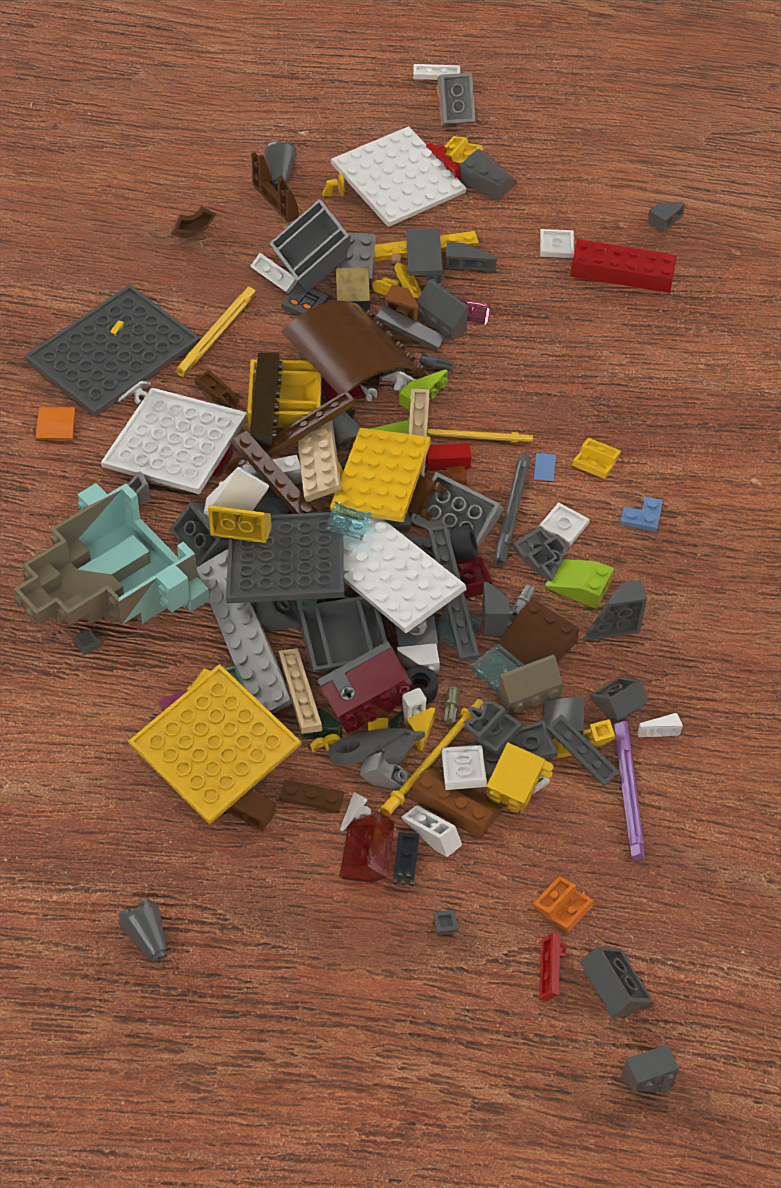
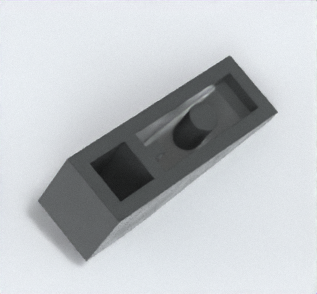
M447 242L445 268L496 271V256L465 243Z

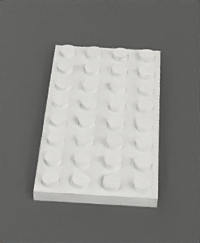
M362 516L343 529L344 582L405 633L466 590V586L462 581L383 519Z

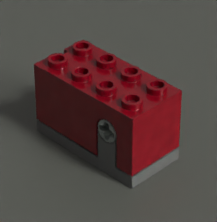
M388 641L318 679L321 688L347 734L357 731L368 722L375 721L384 713L393 711L402 704L403 694L415 690Z

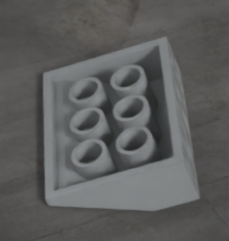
M436 472L432 481L443 484V487L448 489L445 495H442L435 491L425 507L429 513L433 514L430 521L415 513L412 514L410 521L427 530L428 527L447 525L449 536L451 529L470 525L479 547L497 523L504 508L500 503Z

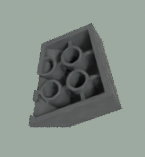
M641 580L621 583L583 637L584 641L640 633L647 601Z

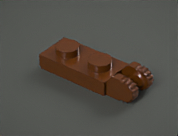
M207 370L195 378V383L214 400L219 402L221 406L231 408V404L226 399L227 396L233 404L239 403V397L211 371Z

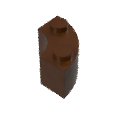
M201 206L194 215L185 216L180 214L175 221L170 235L183 238L195 236L209 226L217 213Z

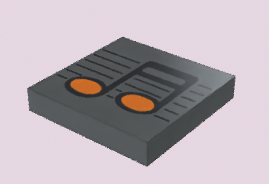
M299 283L281 303V308L300 316L306 311L326 303L328 295L312 288L307 292Z

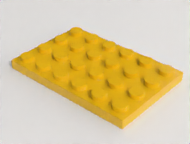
M359 428L340 479L342 490L335 492L330 505V511H343V514L404 522L431 443V437Z

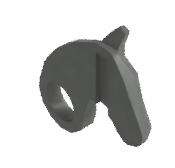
M390 728L361 732L336 741L329 747L328 753L334 765L346 766L358 763L374 752L381 750L384 752V757L388 764H398L412 750L414 742L425 737V731L414 732L410 729ZM356 749L352 752L342 753L346 750Z

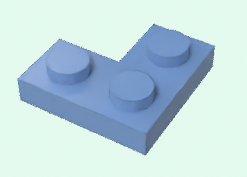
M645 496L642 510L624 507L620 525L657 532L663 500Z

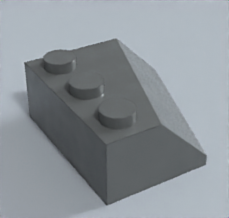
M480 149L475 150L459 165L460 181L496 201H499L516 184L514 178L486 152Z

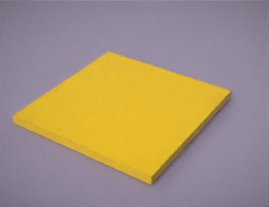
M220 664L128 741V744L209 825L302 745L301 741Z

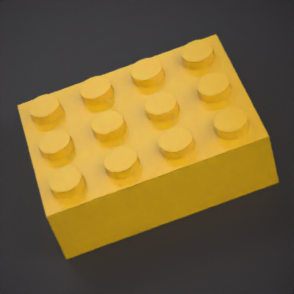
M251 359L247 411L248 427L251 425L257 360ZM280 360L283 361V372H279V374H282V384L278 385V388H281L280 399L277 398V401H279V412H275V415H278V426H274V428H286L320 407L321 374L309 361Z

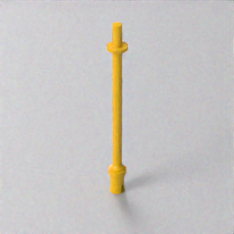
M477 699L471 707L474 706L480 709L483 701ZM463 708L460 711L461 719L398 791L393 790L390 793V798L380 807V811L385 816L390 817L396 808L405 802V795L412 788V785L422 772L427 770L442 753V748H446L465 726L463 722L473 720L467 709Z

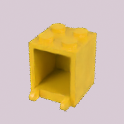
M507 742L486 786V796L496 804L501 802L508 805L507 808L513 812L518 813L521 811L524 813L540 777L543 776L547 779L552 777L553 764Z

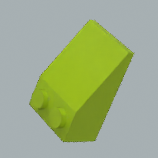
M562 559L553 580L547 581L545 588L597 609L612 582L614 568L597 561Z

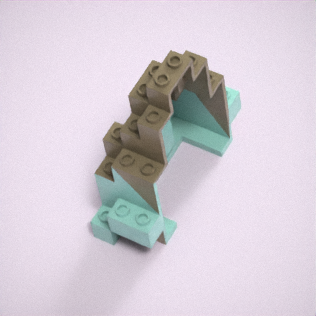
M95 483L77 494L79 501L77 505L80 511L50 529L52 536L50 540L53 546L22 564L24 570L22 575L25 582L14 588L15 603L19 608L23 607L27 617L30 620H34L38 625L49 618L56 619L60 624L66 621L71 625L81 618L87 619L90 624H93L102 617L104 619L107 618L111 623L118 620L121 624H124L134 618L143 624L165 609L172 613L183 606L192 612L209 601V589L197 577L195 553L184 542L177 545L178 557L140 519L138 496L127 484L106 494Z

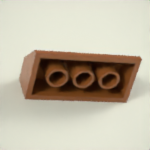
M434 767L423 771L412 785L411 798L479 839L483 837L503 809V807L470 788L445 790L444 773Z

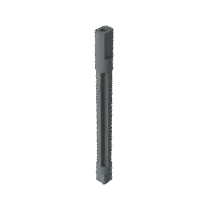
M527 453L520 454L518 457L516 472L493 561L498 566L506 564L522 491L531 457Z

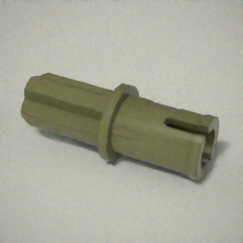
M454 686L448 687L447 699L444 702L445 712L443 721L447 725L455 723L456 712L459 709L458 698L460 689Z

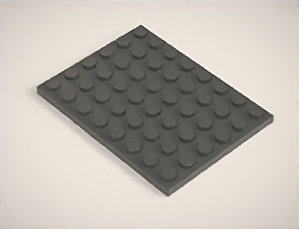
M129 284L24 355L26 362L93 416H97L117 402L123 394L137 383L148 380L196 346L200 341V337ZM118 320L123 321L124 327L117 331V336H114V333L110 332Z

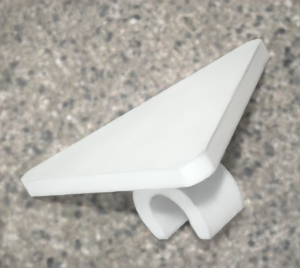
M401 371L382 377L384 381L396 382L394 390L399 391V393L409 382L416 380Z
M140 381L123 394L118 401L120 402L134 394L135 403L140 404L139 396L145 398L147 392L142 390L152 385V383Z
M357 793L352 795L340 831L343 832L354 817H356L359 823H365V817L361 814L371 815V809L364 806L367 802L366 798Z

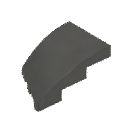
M541 526L514 542L511 546L526 564L549 581L555 577L562 559L568 550V547L558 534L550 538Z

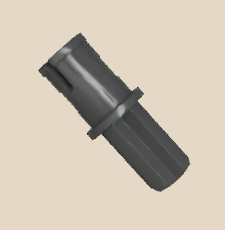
M422 354L419 360L422 365L433 367L435 370L439 368L453 371L455 366L453 361L440 359V356L434 357Z

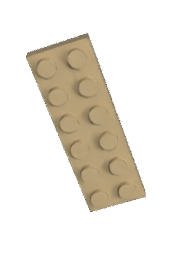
M331 420L298 440L303 492L307 502L342 490L333 422Z

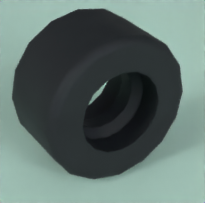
M465 525L451 529V544L456 558L459 561L476 558L478 556V545L472 527Z
M426 667L409 669L406 673L412 686L417 683L425 684L427 687L421 689L426 697V704L431 703L436 698L438 691V678L436 674Z

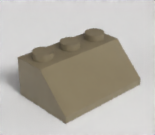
M554 654L500 674L498 698L508 715L514 712H521L524 708L530 706H537L545 700L555 699L561 695L563 682Z

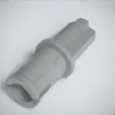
M527 584L520 596L515 599L516 603L512 608V617L514 619L530 601L535 591V588L530 584Z

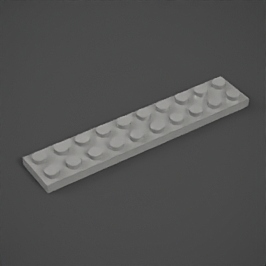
M227 549L196 569L201 581L209 589V602L234 665H237L245 688L266 709L274 714L292 704L291 696L253 603L227 604Z

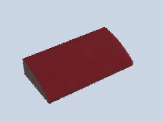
M477 557L456 562L460 580L466 586L464 591L465 598L483 595L484 582L492 584V579L482 558Z

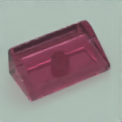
M457 298L468 306L467 321L487 324L491 304Z

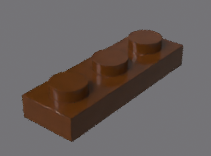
M284 779L279 800L340 813L344 791Z

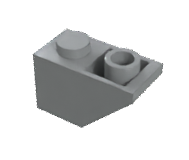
M380 752L363 760L359 775L372 785L399 790L407 781L409 773L398 764H388L384 754Z

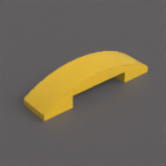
M610 719L590 724L591 728L583 732V736L595 748L615 739ZM555 738L552 739L558 757L555 758L572 756Z

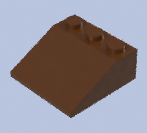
M532 598L518 613L497 644L496 649L522 666L553 654L558 663L577 642L579 628Z

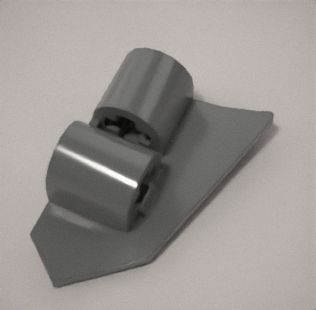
M343 412L332 420L335 444L339 450L349 447L351 438H356L359 428H361L346 412Z

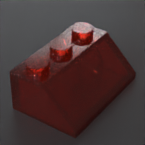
M375 812L350 822L347 828L339 876L341 879L373 883L387 878L395 822L380 812Z

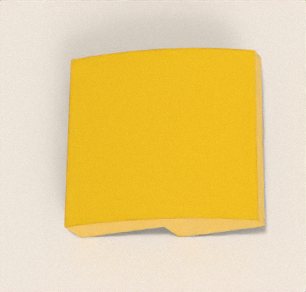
M453 136L444 146L447 151L445 155L457 166L463 163L475 150L480 149L483 151L482 145L468 143L467 138Z
M587 438L581 446L579 454L574 458L572 466L606 479L621 451Z

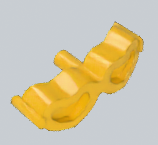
M330 734L325 738L315 739L310 744L313 753L324 746L328 751L329 745L341 739L339 735Z

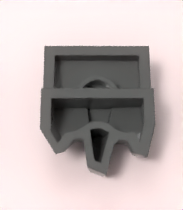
M483 701L484 708L482 710L474 706L467 709L473 720H466L463 724L483 747L498 755L505 748L507 742L509 743L520 732L523 725L508 715L506 709L496 702Z

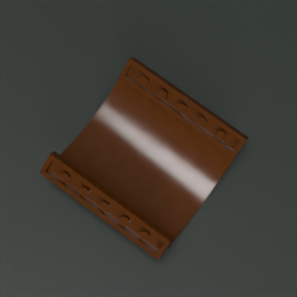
M339 300L318 305L298 316L281 331L339 395L346 390L348 393L370 377L390 369L409 368L419 378L428 376L425 373L427 369L420 362L418 364L414 362L416 358L410 352L406 353L404 351L406 347L400 341L397 343L394 341L396 337L389 330L387 332L384 330L386 327L384 324L374 320L376 316L369 309L365 311L358 304L350 301Z

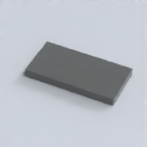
M406 229L408 276L443 275L440 229Z
M545 720L524 726L509 742L545 760L558 757L551 735L546 730ZM478 741L468 744V746L481 744ZM482 746L486 779H489L504 749L498 755H495Z

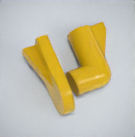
M342 174L338 175V181L337 179H331L326 182L322 196L331 197L333 195V187L338 186L341 196H344V192L347 191Z
M383 277L381 280H375L372 283V288L375 292L386 296L392 285L399 286L401 282L400 280Z

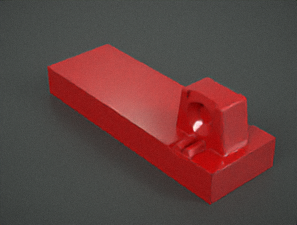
M432 143L427 144L426 147L431 150L436 158L445 164L444 167L450 170L455 178L461 180L460 167L445 155L447 153L446 147L441 143L436 146Z
M554 932L541 940L539 1000L545 1002L559 995L560 959L566 956V944L560 942L561 935Z

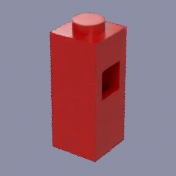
M470 443L430 445L425 461L427 471L471 469L472 455Z

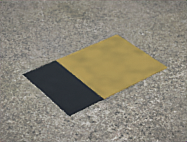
M368 268L336 269L337 301H350L358 304L365 311L370 310Z

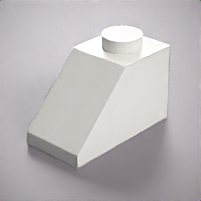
M436 643L397 647V658L403 666L408 669L426 667L435 674H439L440 662Z

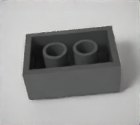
M347 232L351 237L346 259L339 264L338 268H368L369 289H372L375 234Z

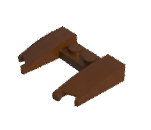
M255 152L252 153V185L288 223L299 217L297 202L283 176L278 177L277 191L271 183L269 168L264 156L261 154L257 155Z

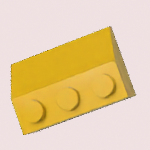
M208 505L211 536L261 543L267 542L272 528L271 514Z

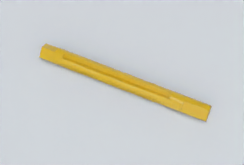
M248 286L177 367L176 373L179 376L184 377L249 304L256 290Z

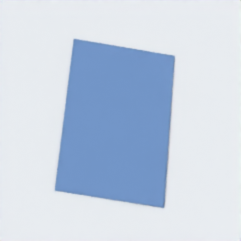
M536 453L534 479L554 481L556 455Z

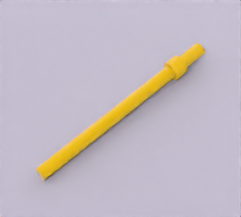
M427 429L428 436L511 441V443H518V441L533 442V435L519 434V432L507 434Z

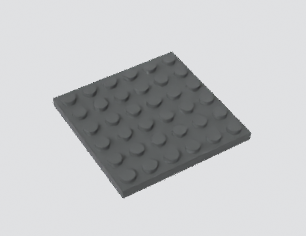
M343 511L271 515L272 528L266 543L229 538L227 604L344 597Z

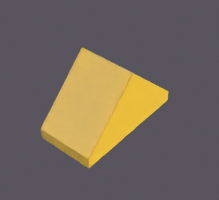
M429 708L406 719V729L414 732L425 731V737L414 742L419 751H423L435 720V708Z

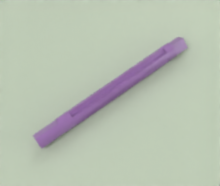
M621 721L614 724L629 846L631 857L637 861L645 858L644 840L629 728L626 721Z

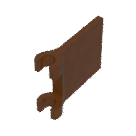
M419 475L408 511L430 521L433 514L425 509L426 505L435 491L445 495L448 489L439 482Z

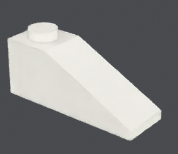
M416 805L402 816L404 822L435 851L448 857L462 846L454 825Z

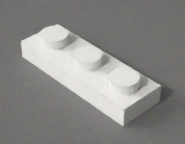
M414 64L413 79L438 80L437 77L442 74L460 73V65Z
M261 253L258 254L250 265L251 268L288 294L298 282L293 275Z

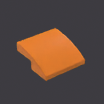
M39 407L36 439L73 440L76 408Z
M559 876L533 903V906L553 924L569 933L594 906V900L579 892L575 884Z

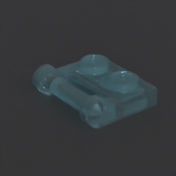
M335 502L326 529L363 540L372 513L357 511L342 506L339 502Z

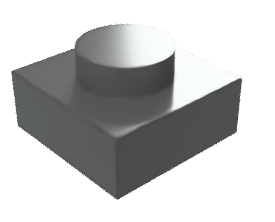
M90 629L73 638L75 645L83 656L101 647L99 640Z
M454 910L433 913L437 936L458 932L459 928Z

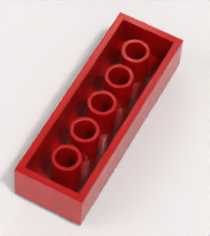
M577 239L570 276L670 293L677 255Z

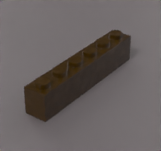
M258 353L250 435L261 447H272L273 440H276L277 429H274V426H278V415H275V412H279V401H277V398L280 399L281 388H278V385L282 384V374H279V372H283V361H280V353Z

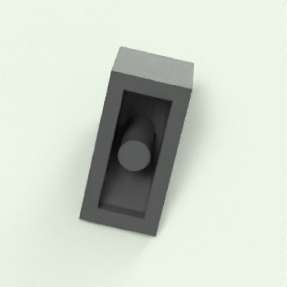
M659 203L649 210L648 224L664 233L683 216L685 203Z

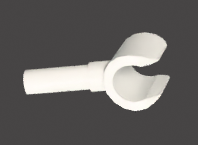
M360 384L362 391L366 394L367 401H372L371 395L377 398L376 389H367Z

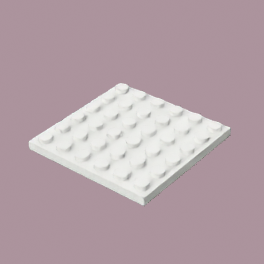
M409 126L331 159L333 167L343 175L344 179L388 227L466 193L467 189L458 178L453 176L450 170L444 167L445 164L436 158Z
M151 388L101 461V465L103 468L135 476L140 471L146 480L200 494L230 447L232 439L237 436L247 420V412Z

